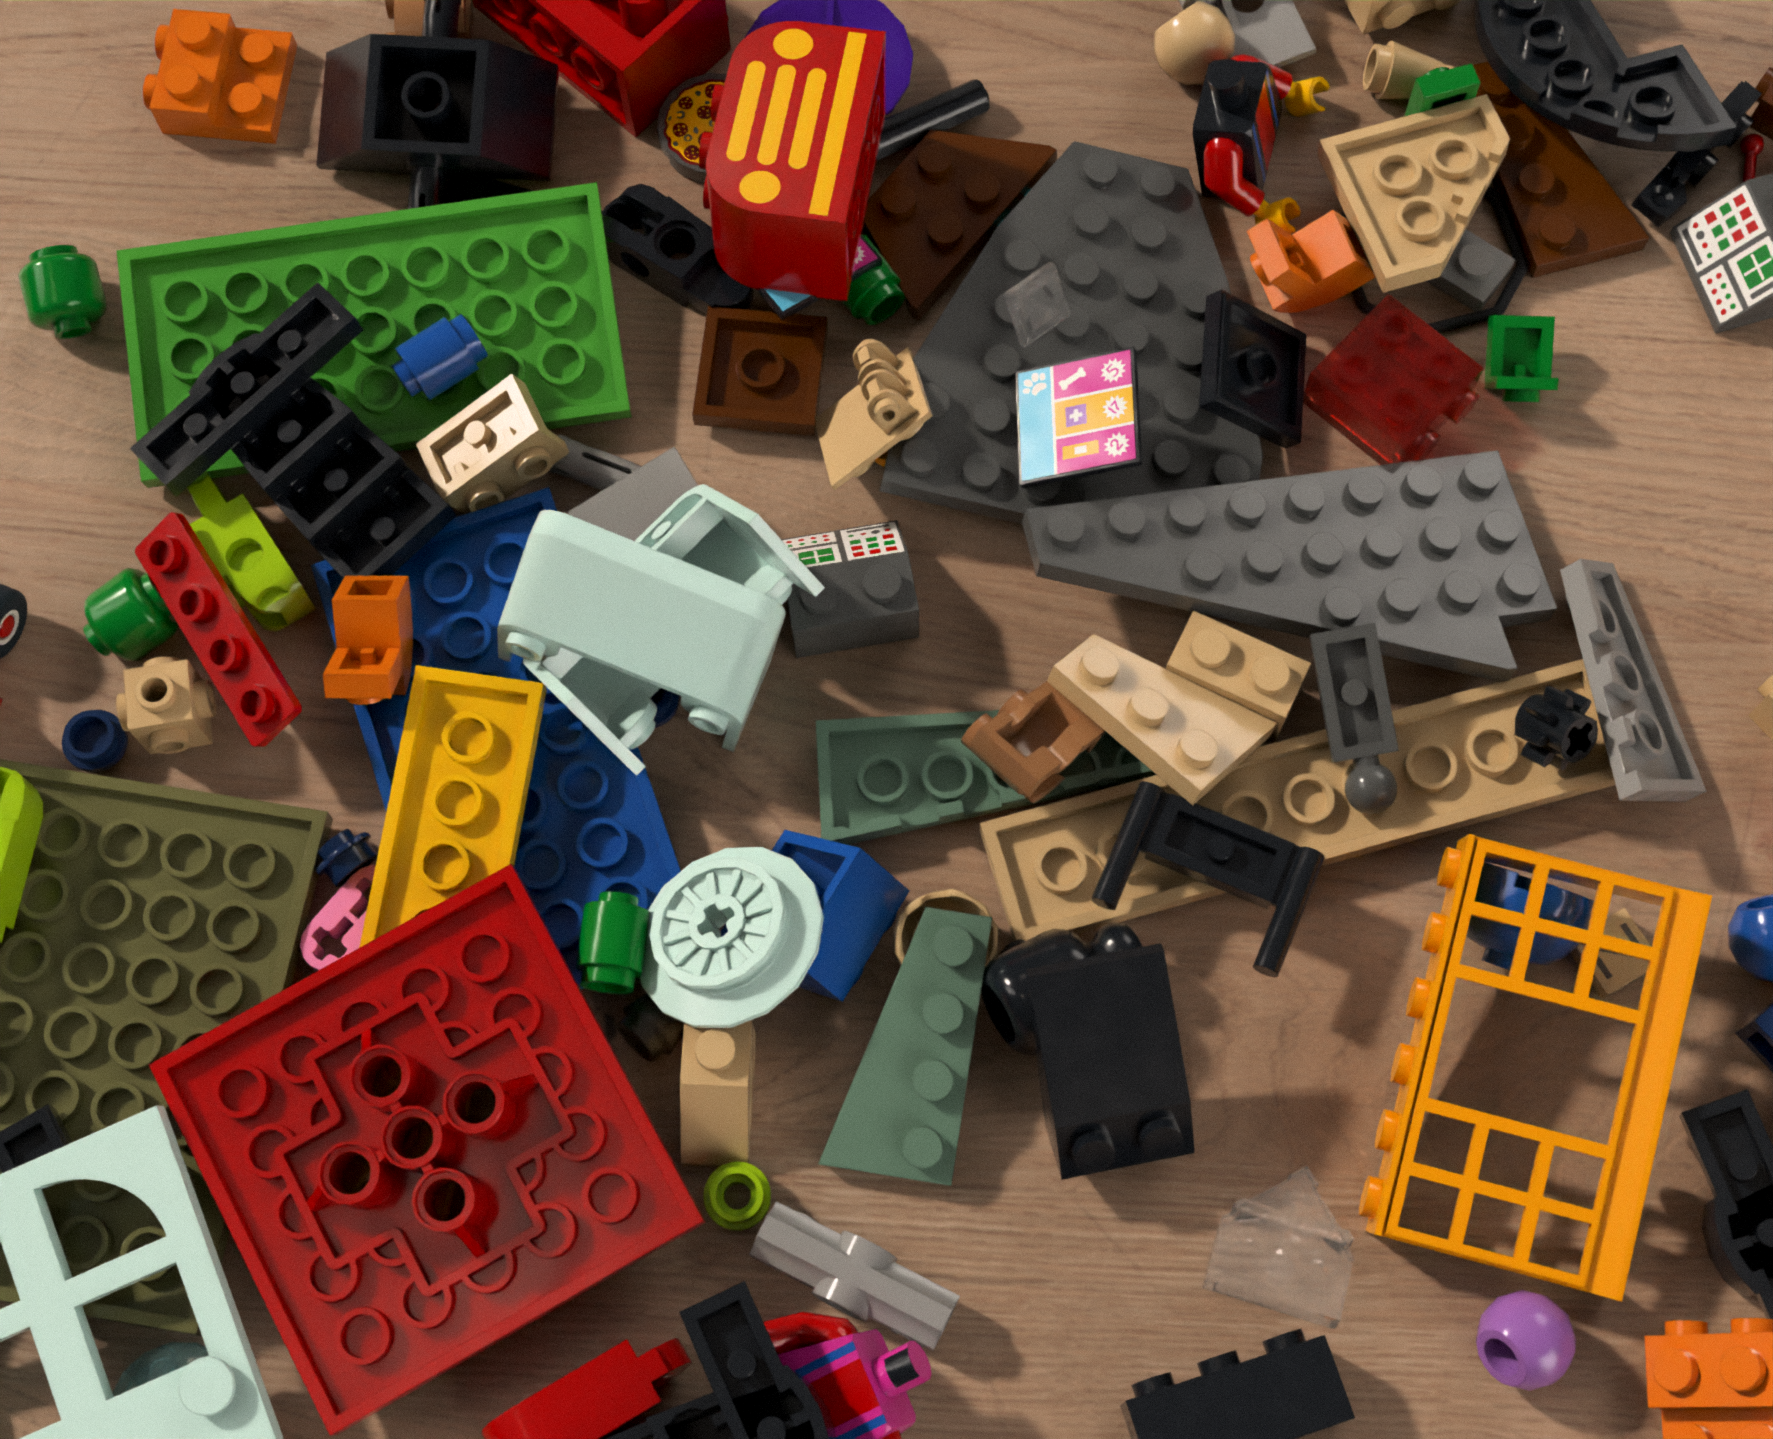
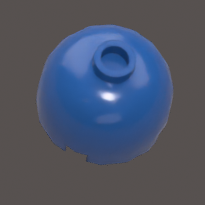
M1484 862L1475 901L1524 913L1531 879L1521 876L1517 872ZM1546 883L1539 918L1587 930L1594 901ZM1471 916L1466 937L1479 946L1485 947L1482 961L1507 970L1511 969L1520 928ZM1535 932L1528 963L1549 965L1560 961L1571 953L1579 943Z

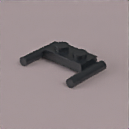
M1140 782L1093 892L1091 901L1102 908L1115 910L1139 852L1145 853V859L1266 909L1270 905L1276 907L1253 968L1263 975L1278 977L1325 856L1313 848L1299 847L1295 843L1199 804L1191 805L1186 799L1164 792L1162 788L1153 783Z

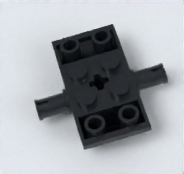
M424 0L422 36L369 34L326 52L316 164L319 169L410 174L408 209L444 204L446 178L451 176L551 182L559 66L558 64L491 40L457 38L459 9L462 0ZM441 102L440 105L437 108H435V103Z

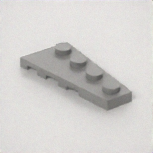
M1579 559L1561 569L1566 601L1574 622L1619 800L1686 802L1707 792L1614 564Z

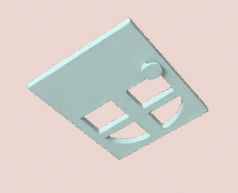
M156 1105L0 1174V1242L20 1301L0 1309V1342L31 1330L61 1421L20 1439H284L164 1106ZM81 1179L114 1184L142 1200L156 1215L166 1236L72 1277L42 1189L55 1184ZM177 1265L209 1356L198 1358L186 1366L114 1397L83 1306Z

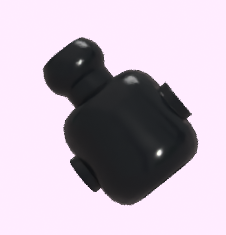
M1109 923L1103 926L1095 934L1093 940L1085 943L1077 934L1065 929H1051L1027 941L1023 939L1012 941L1003 948L999 955L990 960L984 968L981 988L983 1002L993 1024L1004 1041L1018 1052L1025 1055H1036L1026 970L1143 946L1134 931L1128 925L1122 923Z

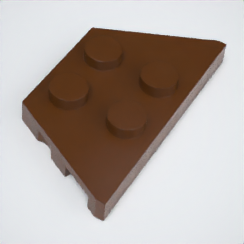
M930 130L868 199L863 230L901 279L898 286L905 294L907 310L911 317L919 321L983 249L1001 220L1008 216L1024 198V194L1033 188L1057 161V150L1050 145Z

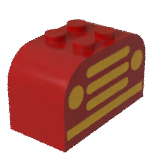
M782 21L756 29L748 34L735 48L729 63L725 84H716L713 89L711 120L715 124L713 132L704 131L702 134L699 149V167L706 170L707 174L704 183L703 206L704 209H710L713 244L717 261L722 269L740 284L758 290L759 288L807 294L818 298L848 301L886 117V31L803 21Z

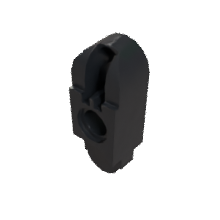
M638 184L628 187L618 198L605 206L602 211L609 260L614 265L685 308L690 303L706 314L708 306L712 308H749L753 301L754 288L740 284L722 269L714 251L712 227L670 196H664L654 187ZM632 229H640L643 230L644 233L641 234L638 231L634 232ZM677 253L690 254L687 258L680 260L669 258Z

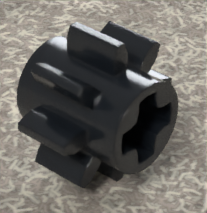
M1550 685L1546 686L1544 695L1535 694L1527 698L1520 706L1515 717L1514 735L1528 741L1523 747L1521 755L1544 768L1551 764L1560 770H1565L1568 762L1575 763L1584 759L1593 749L1598 735L1597 721L1585 715L1592 701L1569 689L1562 692Z

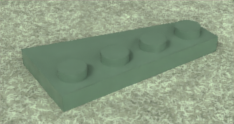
M925 907L818 1164L948 1186L952 1185L992 917Z

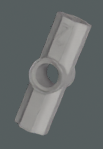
M777 1201L767 1214L749 1253L750 1257L812 1288V1294L835 1309L863 1322H866L869 1318L889 1328L893 1333L899 1334L910 1341H915L922 1348L925 1347L931 1351H934L960 1298L959 1295L897 1264V1258L880 1246L848 1231H842L839 1234L821 1225L815 1219Z

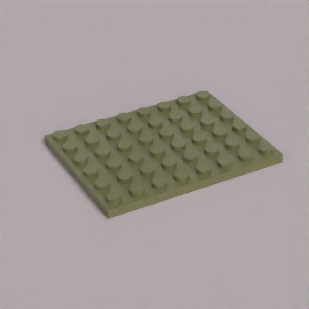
M0 759V767L15 770L38 790L43 801V819L13 930L5 928L2 943H0V1131L49 1104L56 1108L72 1142L151 1107L156 1105L164 1106L222 1265L230 1231L149 1064L292 985L301 950V936L307 926L319 878L316 870L320 863L323 862V859L318 854V850L328 842L333 818L328 811ZM81 1179L55 1184L43 1190L72 1277L166 1236L161 1223L153 1211L137 1196L114 1184ZM0 1242V1302L13 1304L20 1301ZM177 1265L83 1306L86 1317L202 1337Z

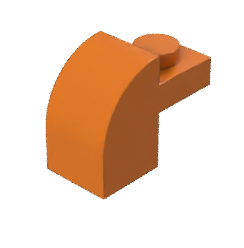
M1331 210L1292 235L1268 218L1247 230L1255 249V253L1250 255V261L1274 311L1296 313L1327 304L1347 295L1375 278L1349 221L1335 210Z
M345 575L332 598L336 650L323 672L325 698H346L352 704L368 705L383 699H391L392 695H406L413 653V621L409 576Z

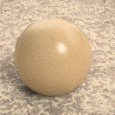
M1197 1L1159 27L1154 34V54L1159 67L1171 79L1185 85L1204 84L1208 64L1214 60L1230 59L1234 53L1235 34L1229 19L1219 8L1203 1Z

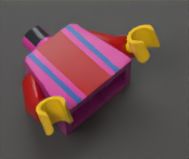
M805 1311L763 1322L782 1365H788L812 1384L828 1407L837 1439H902L901 1433L916 1422V1414L906 1391L931 1379L932 1373L924 1350L915 1341H909L889 1351L882 1334L877 1329L858 1333L856 1327L846 1318Z

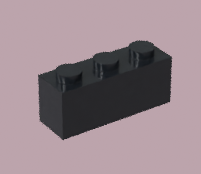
M1302 1329L1290 1331L1263 1341L1266 1354L1244 1362H1240L1237 1350L1197 1363L1201 1376L1178 1384L1174 1383L1171 1372L1131 1385L1135 1398L1126 1400L1120 1405L1131 1439H1296L1354 1419L1355 1416L1325 1335L1306 1341Z

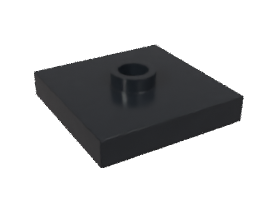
M1222 289L1206 296L1199 407L1285 449L1301 443L1306 334Z

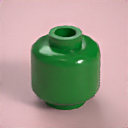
M73 245L49 246L29 255L30 262L18 274L31 324L43 330L54 331L55 337L58 339H72L90 333L92 331L90 323L101 318L107 310V302L95 260L88 255L78 253L77 247Z
M126 568L92 592L84 602V612L88 624L83 627L84 634L90 644L104 656H109L113 653L123 660L139 661L170 639L179 629V625L149 575L139 569Z

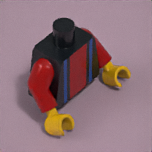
M1243 54L1236 55L1230 59L1214 60L1208 64L1192 133L1202 196L1221 198L1246 217L1254 214L1255 225L1268 218L1288 233H1294L1296 229L1289 224L1288 220L1300 216L1301 210L1297 202L1290 197L1268 203L1264 200L1265 193L1263 191L1283 109L1281 100L1285 99L1286 107L1292 116L1300 117L1325 111V107L1316 103L1313 94L1329 91L1330 86L1320 76L1293 82L1291 73L1250 55Z

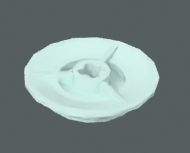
M764 847L725 848L691 862L661 888L648 910L650 912L643 974L640 977L642 987L665 1015L694 1028H733L768 1014L799 987L818 955L824 915L816 885L793 859ZM726 924L728 932L721 937L719 928Z

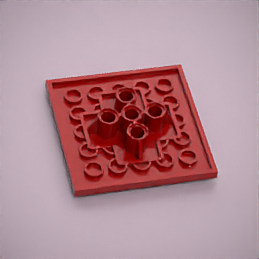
M512 864L149 1064L330 1436L338 1435L706 1223L517 870ZM397 1062L402 1072L401 1083L391 1095L378 1097L373 1087L376 1072L384 1064ZM491 1088L496 1099L493 1113L483 1122L477 1124L470 1123L465 1113L467 1099L475 1090ZM427 1122L432 1128L433 1143L429 1151L423 1156L410 1159L404 1148L406 1134L415 1124ZM363 1156L369 1162L371 1169L370 1179L360 1192L349 1194L344 1188L342 1180L346 1166L353 1159ZM451 1183H459L464 1190L465 1206L457 1217L449 1221H443L436 1212V1197L444 1186Z

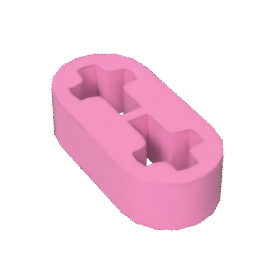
M376 865L366 866L355 872L304 930L300 942L302 956L315 972L338 960L332 954L327 955L322 961L320 960L325 953L320 942L325 936L329 935L333 939H338L353 925L341 940L347 950L340 958L359 948L366 911L359 919L358 917L367 908L368 901L363 894L367 888L372 886Z

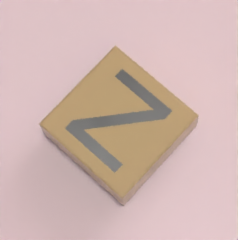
M1625 907L1607 917L1604 935L1651 946ZM1580 943L1571 952L1578 965H1580L1584 944ZM1599 949L1592 986L1603 1000L1646 975L1648 961Z

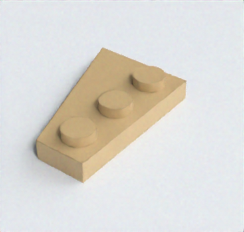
M1095 634L1091 635L1053 666L1047 680L1048 683L1191 805L1198 802L1269 739L1277 725V722Z

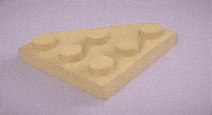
M1487 94L1319 140L1317 156L1383 293L1441 276L1503 161L1510 137Z

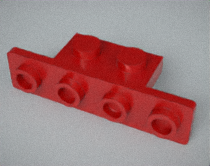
M171 512L135 548V554L250 744L254 747H265L301 713L302 705L185 516L181 513Z

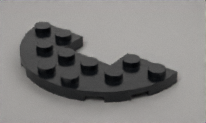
M1475 0L1474 18L1476 33L1488 63L1499 79L1515 96L1548 120L1594 140L1639 150L1695 152L1731 144L1737 127L1683 44L1627 58L1591 0Z

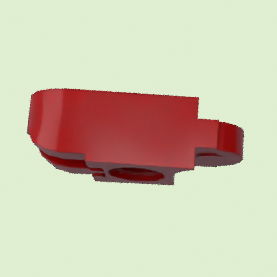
M679 1338L671 1339L654 1347L639 1357L636 1356L629 1341L626 1339L500 1414L482 1429L481 1433L484 1439H606L645 1421L646 1413L662 1402L656 1389L687 1369L692 1364V1361Z

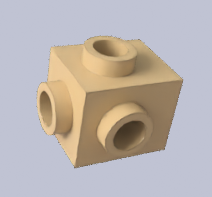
M156 657L147 660L143 667L123 670L125 693L118 694L116 698L118 719L122 729L129 731L149 754L178 753L188 748L213 744L211 717H215L217 712L214 689L209 679L203 680L187 659Z

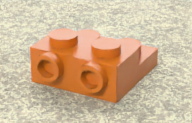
M173 9L170 24H160L156 30L155 51L158 59L161 60L158 74H147L143 84L145 107L151 110L162 133L276 144L297 51V43L293 33L238 28L228 13Z
M1730 1319L1731 1333L1709 1334L1707 1322L1693 1320L1665 1321V1335L1644 1336L1648 1408L1661 1410L1663 1439H1773V1319Z

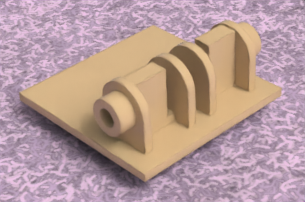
M863 340L853 352V362L855 368L859 371L858 380L860 384L817 416L816 430L829 481L834 490L852 477L864 474L878 457L899 441L907 440L914 436L921 429L924 422L933 416L917 366L913 361L912 350L909 347L895 355L884 343L878 340Z

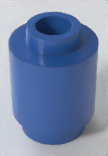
M460 314L451 321L443 317L397 346L395 350L401 360L391 365L411 397L422 391L430 401L479 370L477 363L488 357V354L464 316Z

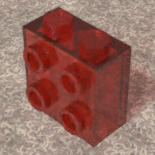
M1388 294L1309 374L1304 390L1303 403L1379 465L1408 462L1409 460H1424L1441 438L1437 431L1448 420L1458 424L1477 403L1480 395L1474 389L1484 368Z

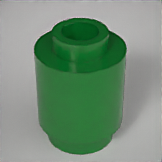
M862 235L882 258V265L872 268L858 279L852 281L848 301L842 302L853 317L857 319L863 318L867 325H877L897 312L905 300V294L898 286V283L901 282L899 276L869 238Z
M602 892L599 894L598 901L588 902L584 905L576 960V969L582 972L580 986L583 988L609 994H628L634 991L635 979L640 978L643 974L650 912L638 906V897L622 892Z

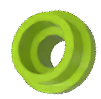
M738 1161L726 1163L718 1167L709 1176L704 1187V1205L711 1219L719 1226L732 1231L747 1230L757 1225L766 1216L771 1204L770 1185L765 1175L754 1165ZM733 1185H744L750 1190V1201L742 1209H732L725 1202V1194Z

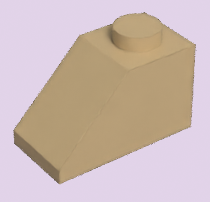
M752 1020L733 1028H694L684 1023L680 1072L682 1166L720 1167L726 1163L736 1161L749 1163L757 1038Z

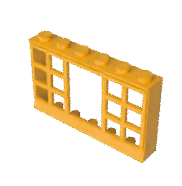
M1468 834L1458 840L1456 849L1446 847L1440 863L1437 886L1445 887L1446 893L1441 914L1431 912L1424 930L1422 951L1431 953L1425 979L1415 977L1410 990L1406 1016L1416 1018L1410 1044L1400 1043L1396 1050L1390 1081L1400 1084L1394 1111L1384 1109L1379 1120L1375 1138V1149L1384 1151L1378 1178L1368 1176L1365 1181L1359 1205V1216L1368 1218L1365 1231L1374 1235L1622 1302L1712 895L1676 888ZM1484 861L1533 873L1524 913L1475 901ZM1548 877L1597 890L1588 930L1539 918ZM1612 894L1661 906L1652 947L1603 934ZM1471 916L1520 928L1509 977L1460 964ZM1535 932L1584 944L1573 993L1524 981ZM1599 949L1648 961L1638 1010L1589 998ZM1456 978L1634 1024L1607 1145L1428 1098ZM1425 1112L1474 1124L1463 1175L1413 1162ZM1489 1129L1539 1142L1528 1192L1478 1179ZM1555 1146L1604 1159L1593 1210L1543 1197ZM1410 1176L1459 1189L1448 1239L1398 1226ZM1475 1193L1524 1206L1513 1257L1463 1244ZM1540 1211L1589 1223L1578 1274L1529 1261Z

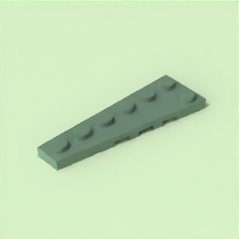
M999 710L815 720L821 838L846 845L1114 787L1156 774L1105 732L1089 753L1084 750L1067 768L1060 772L1065 779L1055 789L1039 801L1031 803L1024 795L1018 794L961 743L965 732L980 716L987 713L990 717L994 718Z

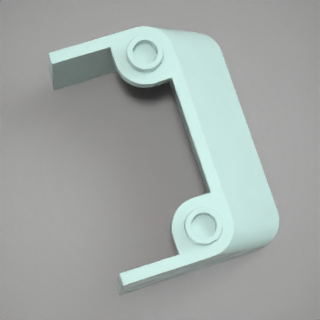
M705 484L698 485L685 492L635 540V542L759 591L771 597L780 605L790 596L793 583L815 597L825 588L759 514ZM563 648L560 649L556 656L543 655L541 661H531L523 658V664L636 776L646 767L630 750L644 743L655 729L656 723L653 719L657 712V705L650 698L660 687Z
M542 510L539 512L528 536L497 627L498 658L510 662L513 654L527 660L541 661L543 655L556 656L560 649L563 648L682 696L681 706L690 713L688 721L695 727L708 733L723 735L726 731L722 748L734 752L770 665L786 611L777 601L759 591L566 513Z

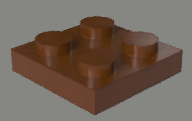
M708 306L692 412L694 425L815 436L828 334V317L793 314L782 321L775 312L724 307L712 308Z

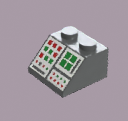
M1772 173L1746 180L1673 226L1670 231V235L1715 333L1773 318Z
M897 520L781 539L825 587L815 597L794 583L791 585L792 592L786 602L796 658L919 638V606L908 550Z

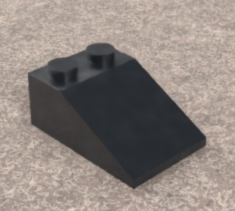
M1161 943L1027 969L1026 978L1045 1127L1061 1179L1195 1153L1191 1101L1166 958Z

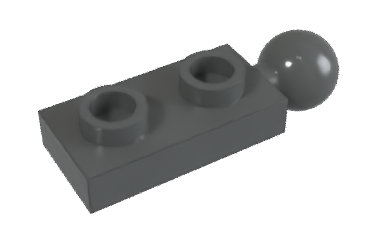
M1376 623L1310 634L1309 640L1332 762L1352 759L1354 769L1350 772L1345 782L1346 798L1350 805L1361 813L1379 814L1387 810L1395 801L1397 782L1392 772L1380 764L1378 755L1396 752L1399 749Z

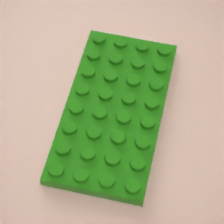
M597 182L116 250L137 442L190 396L189 391L195 381L217 355L255 333L260 334L317 282L357 319L364 330L311 378L352 409L358 419L395 452L418 449L416 444L510 374H513L526 384L548 430L632 417ZM462 314L481 341L488 357L477 363L479 370L429 401L422 391L411 397L391 365L401 360L395 348L443 317L451 321ZM231 449L206 470L211 479L250 473ZM139 459L141 482L147 488L165 486Z

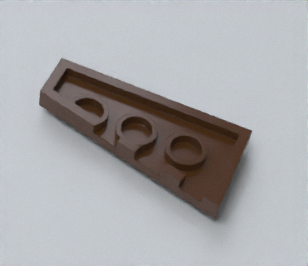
M1488 61L1473 65L1481 82L1476 97L1488 95L1510 137L1506 155L1492 182L1495 189L1501 194L1528 260V270L1531 278L1643 250L1649 240V236L1566 128L1540 115L1515 96L1499 79Z

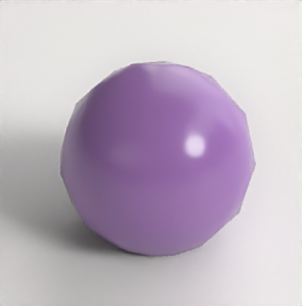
M1520 1290L1497 1297L1487 1307L1479 1321L1476 1345L1478 1355L1484 1367L1494 1378L1504 1385L1531 1391L1552 1385L1565 1374L1575 1354L1576 1337L1568 1314L1551 1298Z

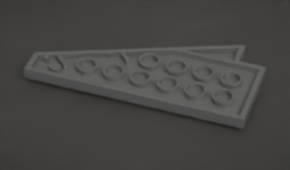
M1498 450L1030 508L1025 510L1022 520L1037 577L1191 612L1194 610L1200 614L1309 638V635L1314 633L1376 623L1381 655L1500 682L1510 680L1517 669L1503 627L1549 621L1557 610Z

